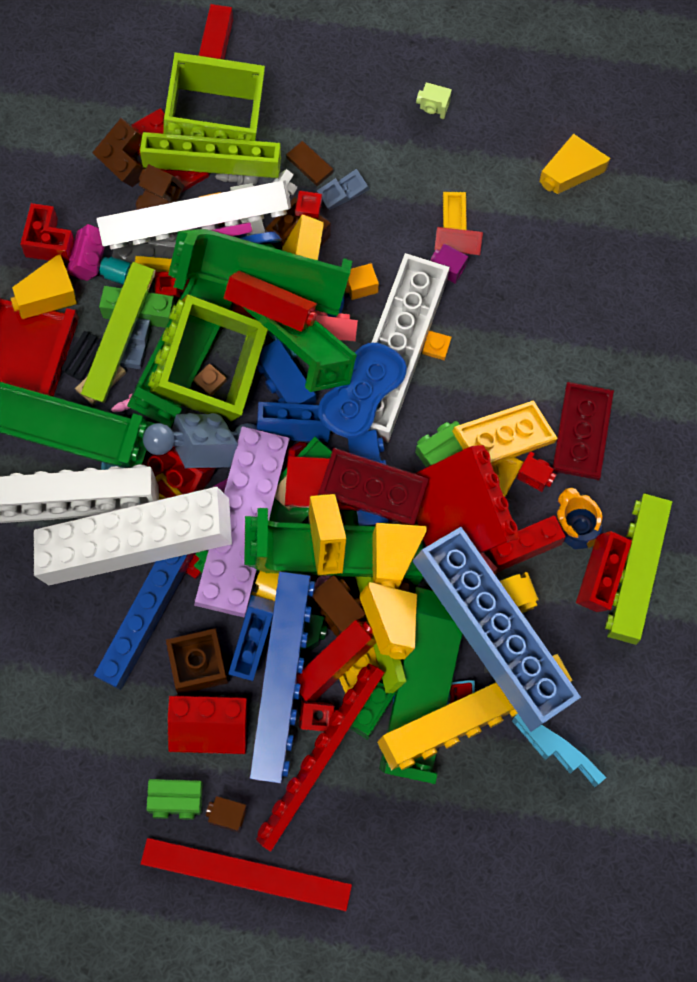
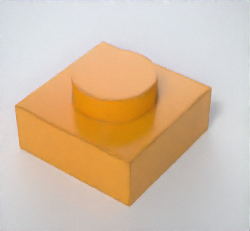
M429 331L422 354L445 360L451 337Z

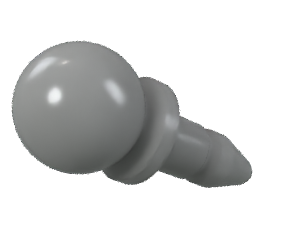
M217 174L215 176L216 179L223 182H237L238 186L251 183L255 186L258 183L257 176Z

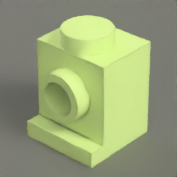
M426 83L424 90H419L416 103L420 104V109H423L429 114L438 113L440 118L444 119L450 103L452 89Z

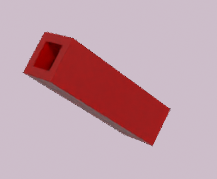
M210 4L199 56L225 59L233 23L232 7Z
M237 271L229 277L224 299L301 332L314 324L317 317L315 312L317 303L242 271Z
M355 620L303 669L302 674L299 673L297 675L296 684H301L300 694L305 701H316L376 644L373 630L368 621Z

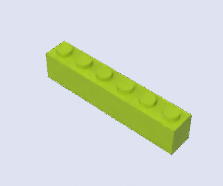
M143 132L140 147L142 165L145 168L150 164L158 169L279 178L281 164L280 143Z
M643 494L639 501L635 500L632 514L636 515L634 523L630 522L627 531V537H630L632 543L619 582V589L616 592L612 605L614 606L613 614H608L605 623V629L609 630L607 635L609 638L635 645L641 640L672 501L648 494Z

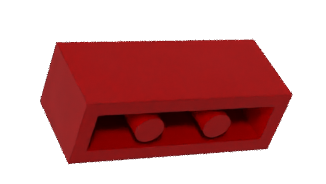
M554 515L517 531L520 539L508 541L486 551V554L498 568L497 572H500L562 545L566 536Z
M612 531L602 533L596 537L576 600L577 604L596 612L611 610L632 540Z

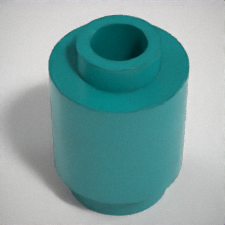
M112 256L110 258L104 257L99 273L107 280L124 285L132 263Z

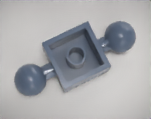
M176 414L172 430L167 425L161 423L149 426L143 434V444L146 450L154 455L166 454L174 446L185 468L230 467L238 446L241 428L246 427L257 430V426L245 423L238 426L234 432H231L221 414Z

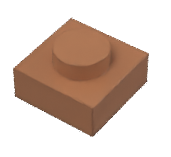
M209 363L194 378L193 382L211 397L227 382V379Z

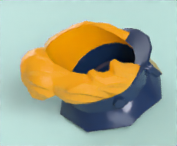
M574 488L565 489L558 498V502L561 505L557 511V520L566 536L564 542L573 549L590 548L594 546L596 537L603 533L602 512L596 502L589 496H580L579 492Z

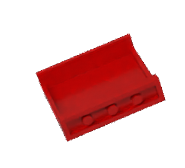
M0 298V382L54 397L62 372L61 367L66 360L79 321L76 310L66 308L65 313L50 311L21 319L19 310L14 312L11 301Z
M484 445L470 446L415 473L429 479L416 518L418 526H426V533L423 538L426 547L462 527L480 554L508 541L520 539L517 533V525L508 509V501L503 496L499 486V478L493 470L490 454Z

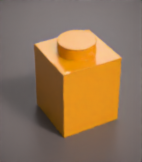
M372 263L351 269L345 289V294L349 293L351 300L378 293L379 283Z

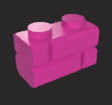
M87 224L83 229L81 228L76 232L69 259L70 263L67 266V273L69 275L88 281L91 277L93 278L98 274L105 248L102 245L99 228Z

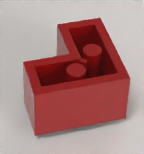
M31 203L20 245L25 257L49 261L61 254L63 262L70 263L69 259L74 244V237L71 230L57 228L58 218L53 206Z

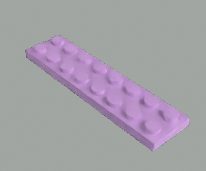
M246 427L241 428L238 446L235 450L224 494L229 498L232 544L209 549L194 606L245 618L257 570L244 565L245 516H255L257 508H268L269 521L289 442L288 437Z

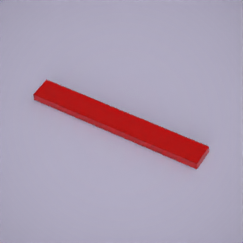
M147 838L141 860V865L341 911L347 910L352 884L150 838Z

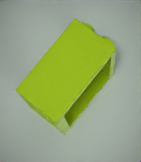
M175 52L164 116V134L255 141L265 66ZM179 89L254 100L250 128L176 118L175 113Z
M187 294L182 300H178L176 306L173 305L169 315V319H172L169 328L166 327L162 336V341L165 344L156 355L155 363L158 366L155 373L152 372L150 375L148 386L151 388L149 392L162 399L204 414H221L224 421L231 422L243 413L268 329L257 320ZM189 315L246 335L226 402L168 382Z

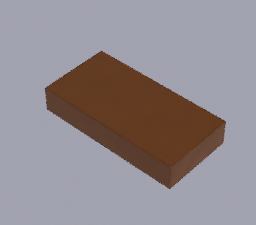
M303 141L286 154V158L316 186L333 174V168Z

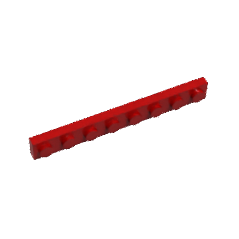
M368 663L366 667L360 670L357 675L356 684L344 695L342 706L331 715L326 731L317 737L315 748L310 755L303 759L300 766L301 770L297 776L289 781L286 787L287 792L273 806V814L259 828L256 840L267 850L272 851L385 672L376 666Z

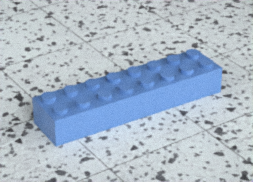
M462 527L420 551L414 558L413 563L530 732L581 698Z

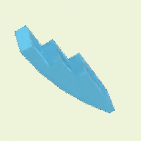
M519 714L513 718L512 722L544 760L554 755L570 774L579 768L594 787L606 779L586 756L559 735L543 725L530 732Z

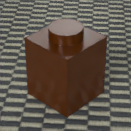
M216 796L214 802H209L206 817H209L208 822L210 825L240 833L247 806Z

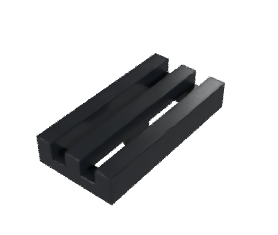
M84 331L61 367V371L82 382L93 364L102 339H98L93 334L91 336L88 332ZM86 340H89L85 345L84 349L82 350L81 354L77 358L76 362L74 363L73 367L71 368V370H69L70 366L77 357L84 343L86 342ZM96 343L97 345L95 346L88 360L84 364L80 373L77 374L76 372L82 364L83 360L87 356L93 344Z

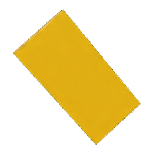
M534 400L455 426L452 431L463 450L470 446L484 445L490 454L491 465L553 444L558 439Z

